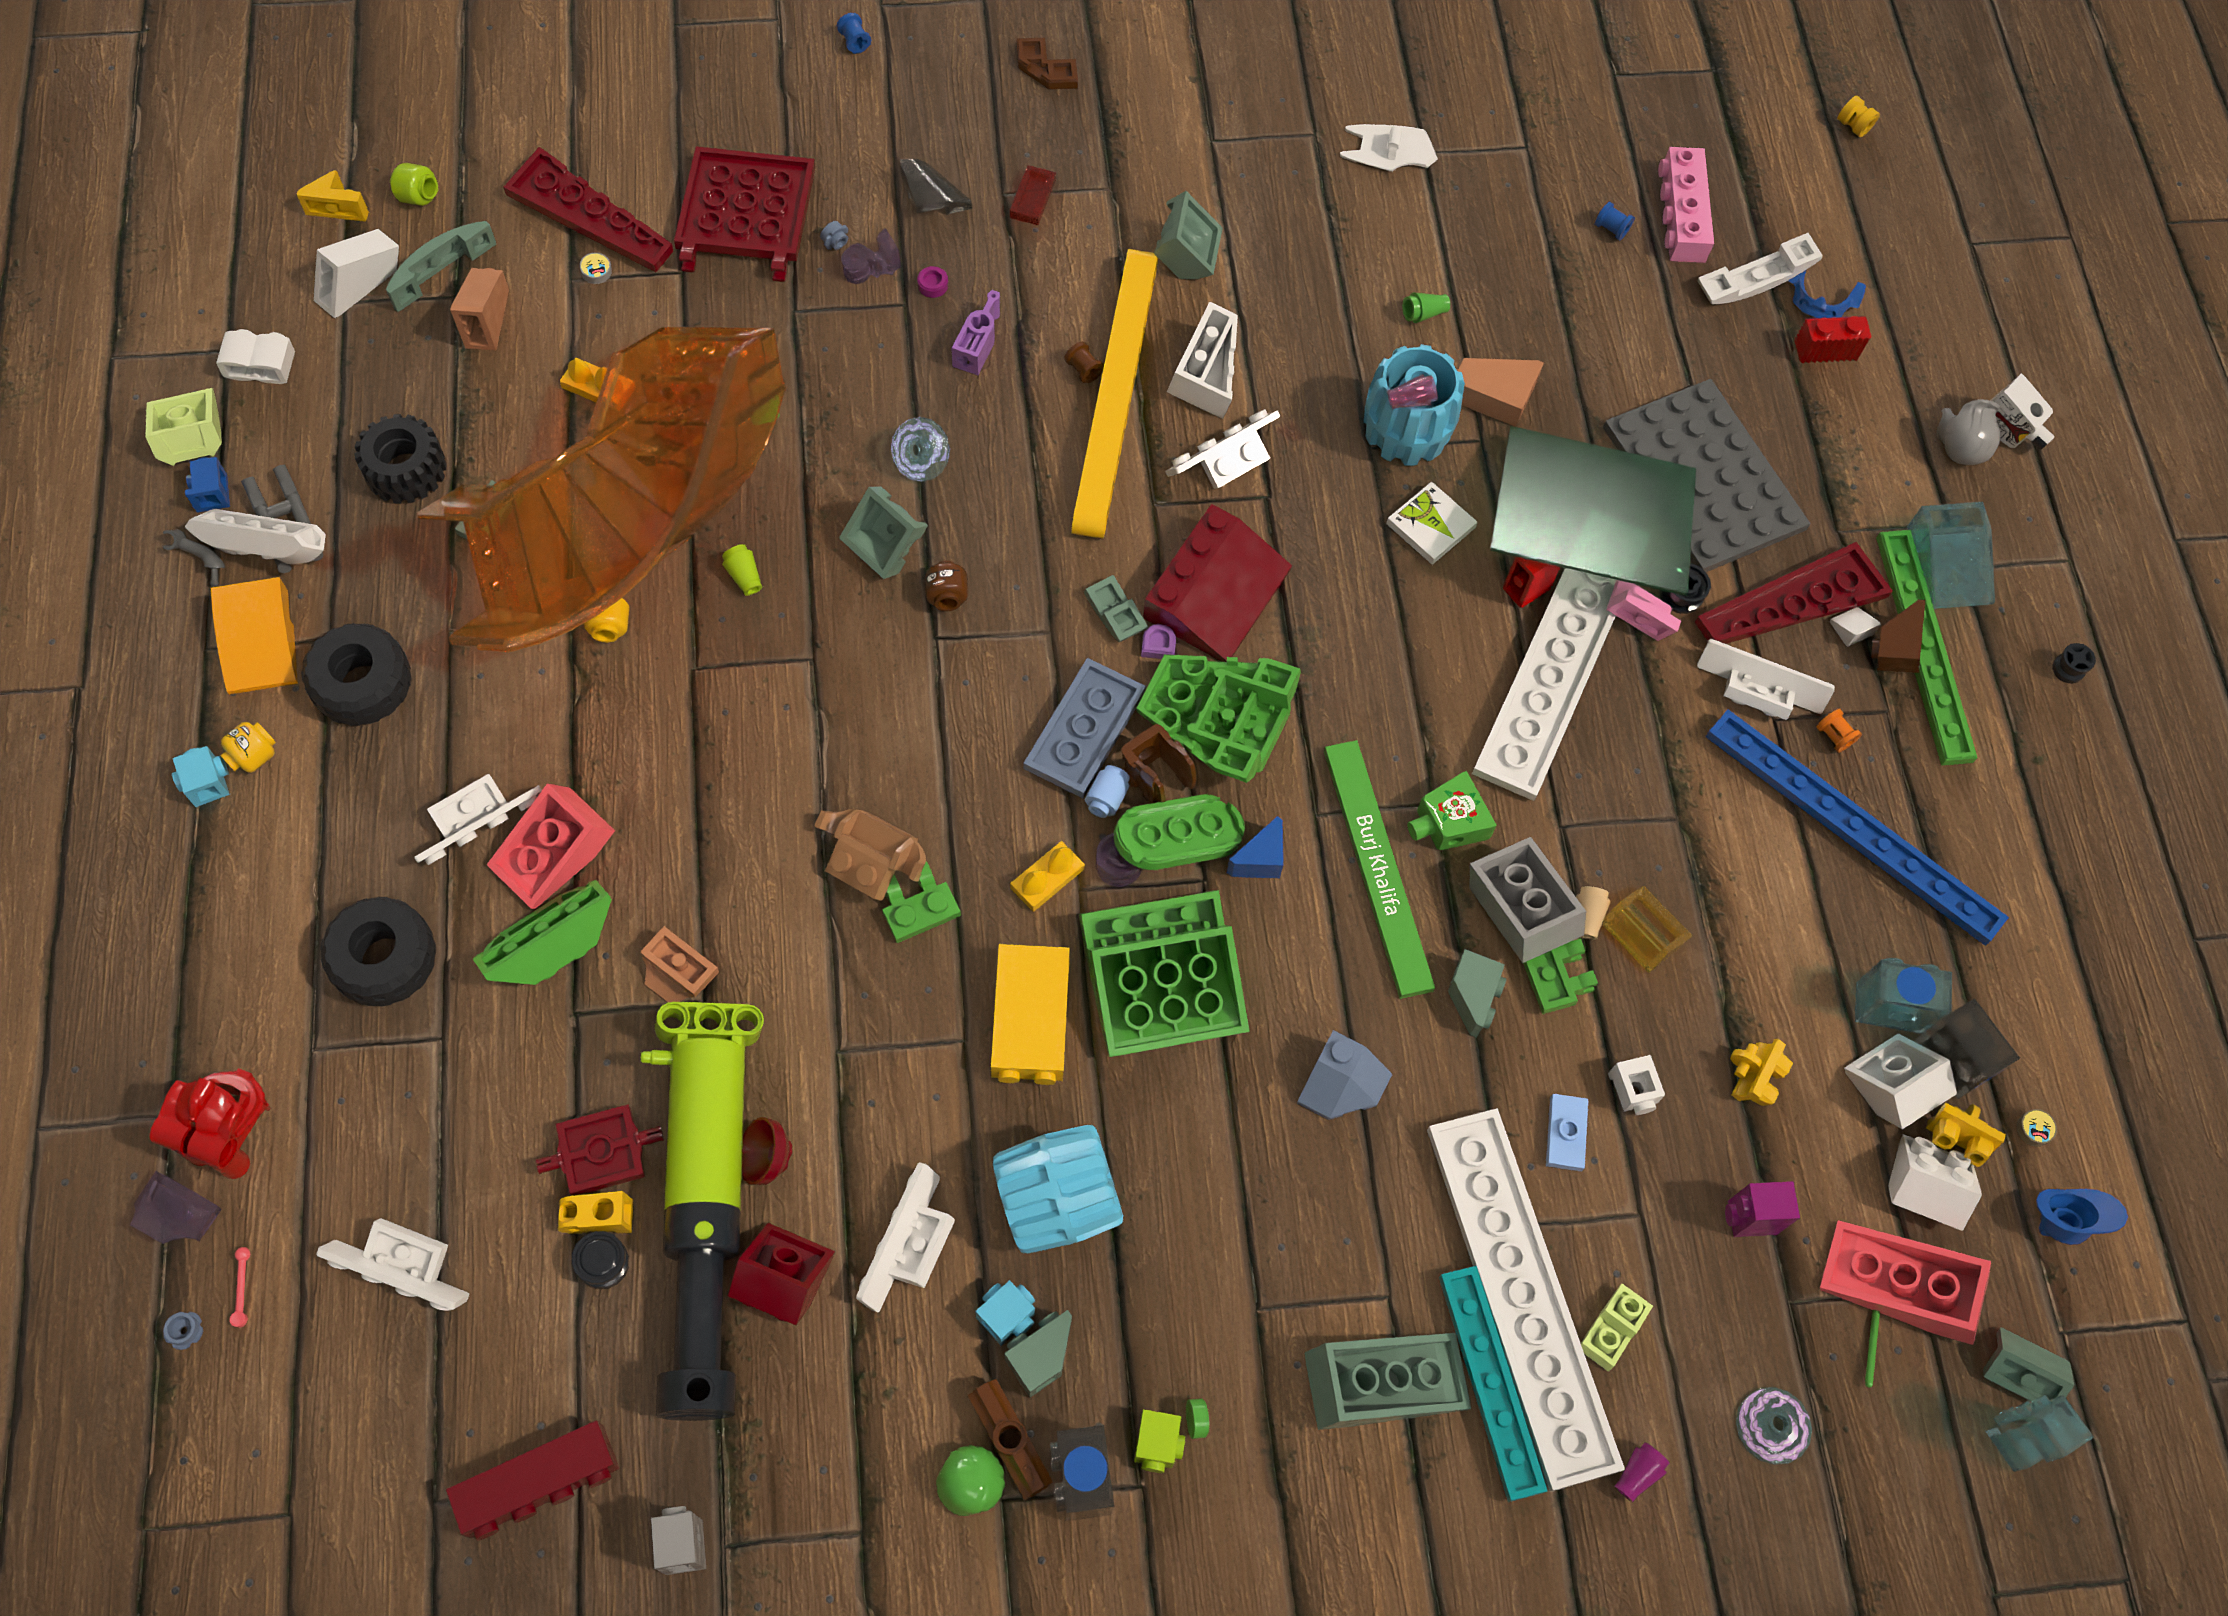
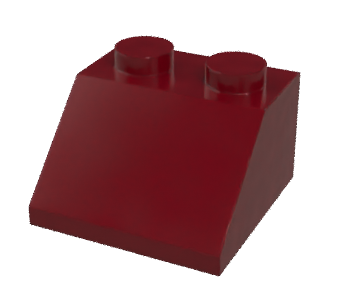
M767 1223L738 1259L728 1296L746 1306L754 1307L775 1316L781 1321L797 1326L811 1306L835 1251Z

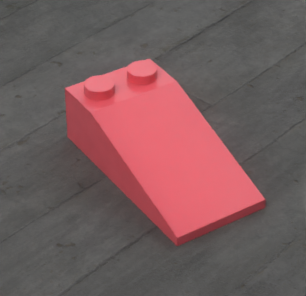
M1838 1220L1820 1290L1865 1308L1877 1310L1881 1314L1930 1333L1973 1345L1990 1276L1991 1261Z

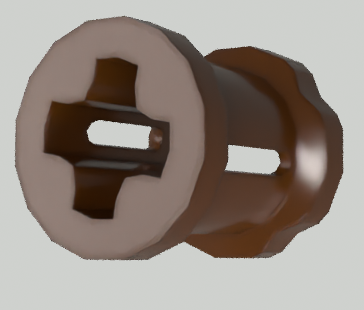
M1082 341L1074 344L1064 356L1065 362L1068 365H1073L1079 372V378L1083 383L1095 381L1103 372L1104 364L1101 360H1096L1092 356L1086 342Z

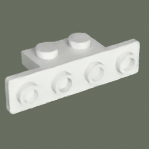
M1266 409L1261 410L1249 417L1251 423L1241 427L1239 423L1223 432L1225 438L1217 442L1215 438H1212L1197 446L1200 452L1190 457L1189 453H1185L1172 460L1174 466L1165 471L1167 476L1179 474L1201 462L1213 488L1216 489L1267 461L1270 457L1256 430L1280 417L1278 410L1267 413Z
M1713 639L1708 641L1697 665L1700 669L1727 679L1724 692L1725 697L1730 698L1737 704H1746L1762 710L1766 715L1780 717L1785 720L1788 719L1792 712L1793 704L1818 714L1823 713L1835 689V686Z
M487 774L427 809L445 839L414 858L417 863L425 860L427 865L447 855L443 849L456 841L458 846L461 847L478 837L474 830L487 823L489 828L492 829L509 819L505 812L516 806L521 811L530 807L537 798L536 795L542 789L538 785L507 803L490 774Z
M919 1162L913 1174L909 1177L906 1190L898 1207L892 1213L891 1222L882 1241L876 1248L875 1256L868 1272L861 1280L856 1299L872 1311L879 1312L894 1279L925 1288L955 1222V1219L949 1214L927 1208L940 1181V1176L924 1163Z
M382 1218L373 1222L364 1251L341 1241L333 1240L320 1246L316 1254L328 1260L327 1263L334 1268L351 1269L361 1273V1277L369 1282H383L396 1287V1292L409 1297L418 1296L430 1301L432 1307L439 1310H453L467 1302L469 1297L468 1292L437 1280L448 1248L447 1244Z

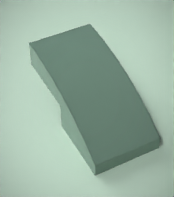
M1114 575L1085 589L1084 594L1089 603L1119 643L1147 629L1148 626L1134 601L1127 599Z

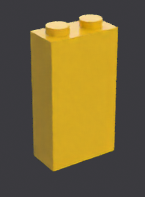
M999 944L991 1078H998V1081L1003 1083H1018L1020 1079H1030L1040 1085H1053L1056 1081H1063L1070 948Z

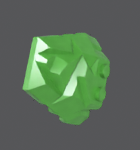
M1164 655L1137 706V712L1153 725H1161L1172 739L1179 741L1186 750L1215 772L1247 783L1254 778L1256 772L1263 771L1291 711L1290 702L1298 685L1301 673L1300 668L1269 658H1259L1258 663L1238 662V657H1227V662L1207 661L1206 656Z

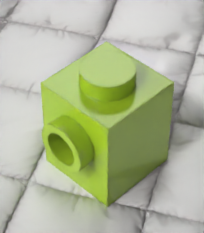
M1143 1409L1134 1462L1142 1463L1141 1469L1155 1473H1164L1165 1467H1173L1175 1458L1182 1460L1185 1436L1179 1435L1181 1416Z

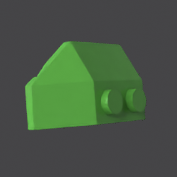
M597 880L589 882L586 886L577 887L560 894L498 934L485 947L482 953L477 954L473 958V961L486 980L536 985L542 980L555 975L559 969L574 959L583 957L588 950L597 945L612 899Z

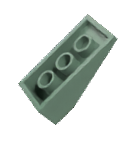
M1456 1333L1324 1343L1304 1353L1318 1430L1353 1427L1471 1409Z

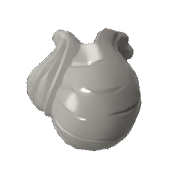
M1984 399L1973 400L1966 403L1957 416L1952 413L1950 408L1942 409V418L1937 427V435L1944 443L1945 451L1952 461L1963 465H1977L1988 461L1994 455L2000 442V430L1995 416L2000 404Z

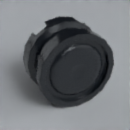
M1683 563L1681 566L1675 565L1669 570L1660 586V599L1670 605L1671 611L1676 613L1688 614L1695 612L1701 607L1704 599L1709 594L1711 589L1710 578L1701 567L1692 563Z
M594 1231L585 1235L576 1244L572 1252V1266L575 1273L587 1286L595 1289H609L617 1285L626 1276L629 1269V1254L626 1247L614 1234L606 1231Z

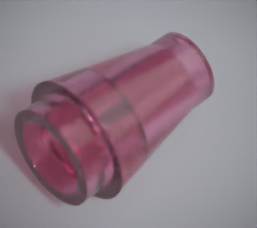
M1421 374L1394 389L1387 390L1392 410L1404 407L1431 406V402L1438 400L1437 389L1432 375L1424 377Z

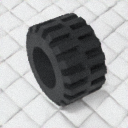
M394 414L393 418L388 419L387 416L380 418L381 421L379 423H370L368 425L369 430L360 433L361 441H356L354 448L357 452L354 455L358 467L371 491L375 495L379 494L382 500L388 501L392 498L393 503L401 504L402 500L413 503L417 497H421V499L428 497V491L434 492L438 488L437 482H443L445 477L443 471L446 470L447 464L433 429L428 427L425 421L422 419L417 421L415 416L407 415L403 418L401 414ZM413 454L405 462L389 464L392 459L399 455Z

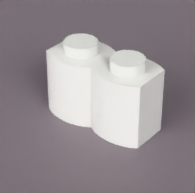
M244 329L227 331L224 334L216 364L222 376L239 381L257 380L264 383L284 384L288 380L295 350L290 339L280 333L272 332L255 335Z

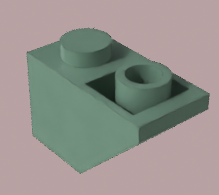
M1465 949L1456 966L1448 993L1467 1031L1471 1036L1477 1038L1483 1027L1489 1029L1496 1009L1490 1007L1494 996L1500 998L1507 978L1501 976L1505 964Z
M1068 1310L1061 1315L1057 1311L1049 1314L1039 1322L1040 1329L1029 1337L1026 1333H1022L1007 1344L1009 1350L1004 1353L1005 1361L1029 1398L1062 1375L1072 1322V1315Z

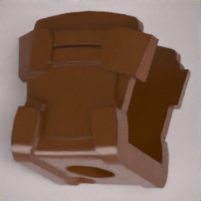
M1155 724L1122 747V757L1125 762L1123 770L1130 777L1128 783L1131 787H1139L1143 791L1142 796L1149 804L1166 802L1163 784L1159 780L1158 775L1148 766L1159 757L1171 767L1185 787L1189 789L1195 787L1196 770L1193 761L1181 743L1177 740L1172 741L1171 736L1161 725Z

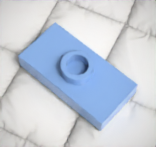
M1559 1094L1551 1095L1546 1166L1575 1171H1583L1585 1169L1588 1099Z

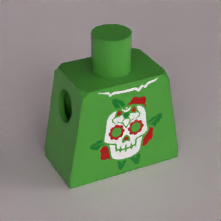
M1467 771L1462 772L1425 795L1417 809L1420 818L1412 820L1407 824L1408 831L1413 840L1417 841L1430 835L1436 848L1439 850L1486 841L1491 838L1497 826Z

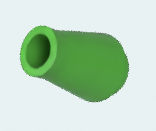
M1413 292L1403 300L1404 317L1407 321L1419 323L1439 314L1447 313L1450 310V299L1446 294L1436 295Z

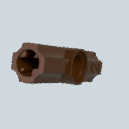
M997 1379L981 1385L967 1395L991 1439L996 1453L1000 1456L1023 1500L1025 1501L1052 1485L1053 1481L1031 1443L1026 1428L1019 1421ZM1014 1430L1019 1433L1021 1442L1016 1448L1006 1449L1000 1444L999 1437L1004 1431Z

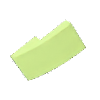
M1621 1284L1580 1343L1584 1354L1609 1372L1619 1360L1630 1340L1637 1334L1653 1305L1624 1284Z

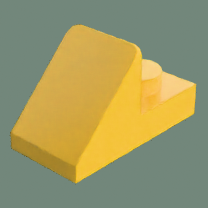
M336 170L304 186L297 192V197L306 215L364 222L367 220L369 211L361 192L349 189L344 190Z

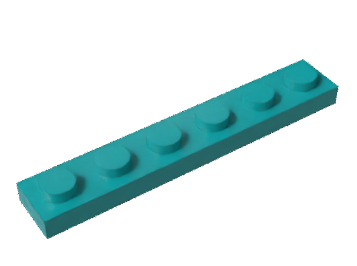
M1477 1266L1441 1274L1439 1276L1441 1287L1507 1501L1512 1502L1545 1493L1548 1490Z

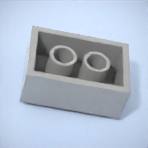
M1531 837L1470 863V890L1522 963L1584 936L1586 910Z

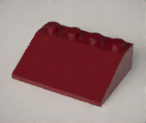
M1211 504L1145 598L1143 619L1154 625L1162 624L1168 626L1173 630L1177 638L1221 662H1227V657H1233L1290 572L1292 565L1241 519Z

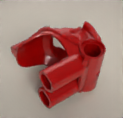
M240 1068L237 1071L213 1073L204 1078L199 1077L198 1080L190 1083L176 1080L167 1092L160 1113L151 1127L150 1140L155 1144L175 1151L193 1165H209L224 1177L237 1179L242 1177L250 1167L249 1156L240 1147L260 1115L265 1110L269 1111L271 1108L265 1099L262 1086L255 1080L252 1073ZM232 1095H239V1096H240L238 1103L236 1102V1100L233 1098Z

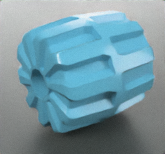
M1421 344L1420 347L1407 348L1403 346L1393 351L1391 358H1384L1381 361L1370 384L1364 412V423L1367 424L1365 437L1369 445L1377 444L1381 448L1380 457L1387 461H1391L1395 457L1400 458L1405 466L1418 465L1420 458L1431 461L1441 454L1458 424L1465 385L1463 374L1456 370L1453 358L1447 353H1439L1433 350L1431 346Z
M1084 1125L1044 1134L1001 1151L993 1157L995 1178L1004 1211L1015 1243L1022 1253H1033L1077 1243L1119 1226L1123 1222V1213L1099 1134L1093 1125Z

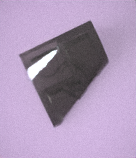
M918 159L900 160L901 177L908 197L912 199L917 214L939 208H944L946 215L972 209L971 200L931 165Z

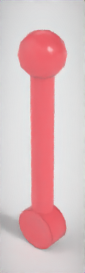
M246 1247L238 1248L234 1254L238 1261L235 1312L230 1316V1323L238 1328L245 1326L248 1321L247 1315L243 1313L246 1261L250 1258L251 1254Z

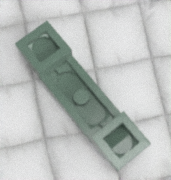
M487 221L454 228L433 238L411 254L394 273L386 288L393 308L399 312L423 296L419 285L465 254L473 261L495 246L496 241L490 224Z

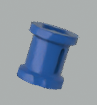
M848 13L838 20L837 30L845 37L846 47L854 54L861 53L871 45V36L862 28V20L858 14Z
M1609 201L1598 214L1594 225L1605 227L1616 235L1615 238L1620 241L1630 230L1635 217L1632 215L1626 216Z

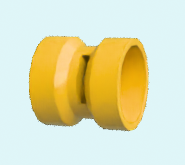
M1854 96L1840 111L1837 120L1843 125H1850L1852 132L1859 137H1863L1875 125L1880 117V113L1874 108H1867L1864 100L1859 96Z

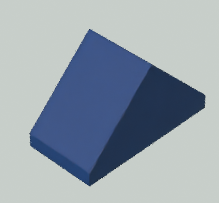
M1277 816L1230 858L1226 873L1231 877L1280 878L1283 869V820Z

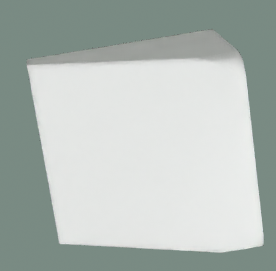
M1858 607L1829 621L1847 647L1873 636L1881 626L1878 620Z

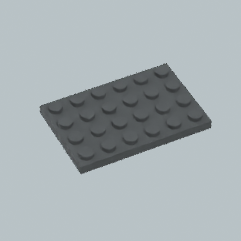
M1712 379L1608 419L1604 423L1603 429L1692 564L1701 567L1705 572L1804 532L1811 524Z

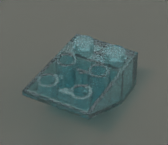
M1971 502L1921 506L1907 527L1908 530H1911L1933 608L1994 604L1992 528L1984 503Z

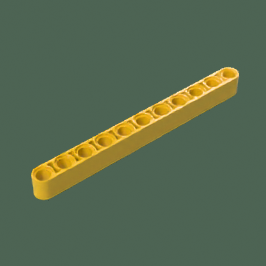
M1128 249L1074 510L1071 534L1104 539L1157 271L1158 257L1151 252Z

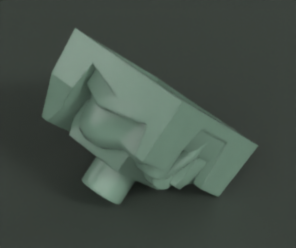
M1185 191L1166 203L1172 211L1164 224L1161 239L1157 241L1154 254L1179 279H1200L1214 275L1223 227Z
M868 487L839 539L883 579L900 573L906 563L903 557L909 553V548L912 544L922 537L928 525L924 522H917L902 506L890 501L892 495L882 487Z

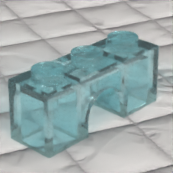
M2043 1395L2032 1402L2026 1401L2015 1408L2012 1406L1996 1415L1993 1419L1997 1424L1985 1431L2013 1472L2030 1468L2042 1459L2050 1462L2063 1458L2094 1438L2064 1395L2051 1400L2046 1395Z

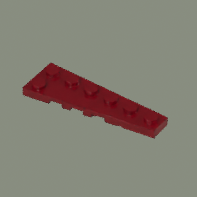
M540 147L537 148L503 187L505 194L510 198L654 272H657L674 252L672 243L642 221L635 219L624 208L615 206L610 202L608 196L602 192H596L585 179L573 175L567 170V166Z
M1854 542L1699 615L1695 620V624L1707 641L1713 639L1728 644L1888 598L1893 590L1858 543Z

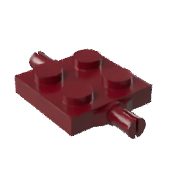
M629 1104L556 1123L559 1139L557 1154L536 1159V1167L539 1174L561 1168L566 1175L571 1196L582 1195L644 1178L646 1176L642 1162L643 1146L664 1141L662 1128L658 1126L639 1132L634 1125Z

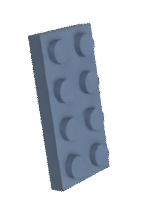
M1087 658L1023 763V769L1084 798L1146 691V686Z

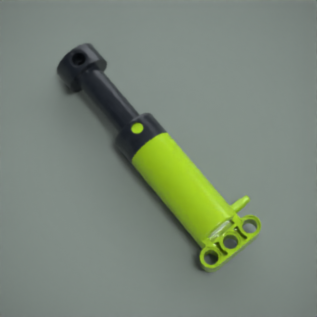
M668 1002L658 1010L655 1032L659 1040L671 1044V1051L652 1050L641 1052L642 1063L671 1065L663 1253L667 1258L678 1261L673 1371L657 1375L656 1416L666 1420L707 1421L729 1418L735 1415L736 1375L733 1372L721 1370L724 1261L733 1259L740 1251L745 1046H750L759 1039L764 1022L760 1009L749 1004ZM673 1017L680 1020L682 1025L676 1029L666 1027L663 1021ZM708 1018L713 1019L719 1027L714 1030H707L701 1026L700 1022ZM748 1020L754 1024L755 1029L743 1031L737 1026V1022ZM692 1389L700 1390L705 1395V1399L699 1402L693 1401L689 1398L687 1392Z

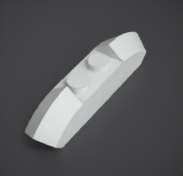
M212 509L191 518L185 525V528L199 540L225 553L236 555V553L239 555L257 554L262 555L264 559H278L286 564H303L314 560L323 552L326 536L314 524L220 509Z

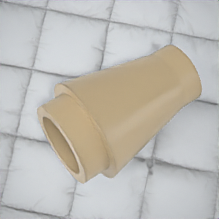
M1585 886L1581 887L1580 894L1576 895V898L1586 910L1584 936L1580 938L1596 940L1598 938V932L1611 903L1608 899L1609 892L1607 890Z

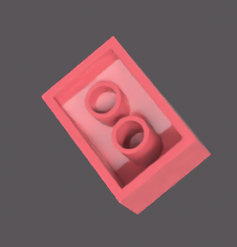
M547 783L487 863V866L531 909H536L592 861L615 830L571 788Z

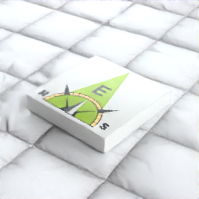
M1430 482L1388 518L1386 524L1433 565L1473 531L1478 522L1433 482Z

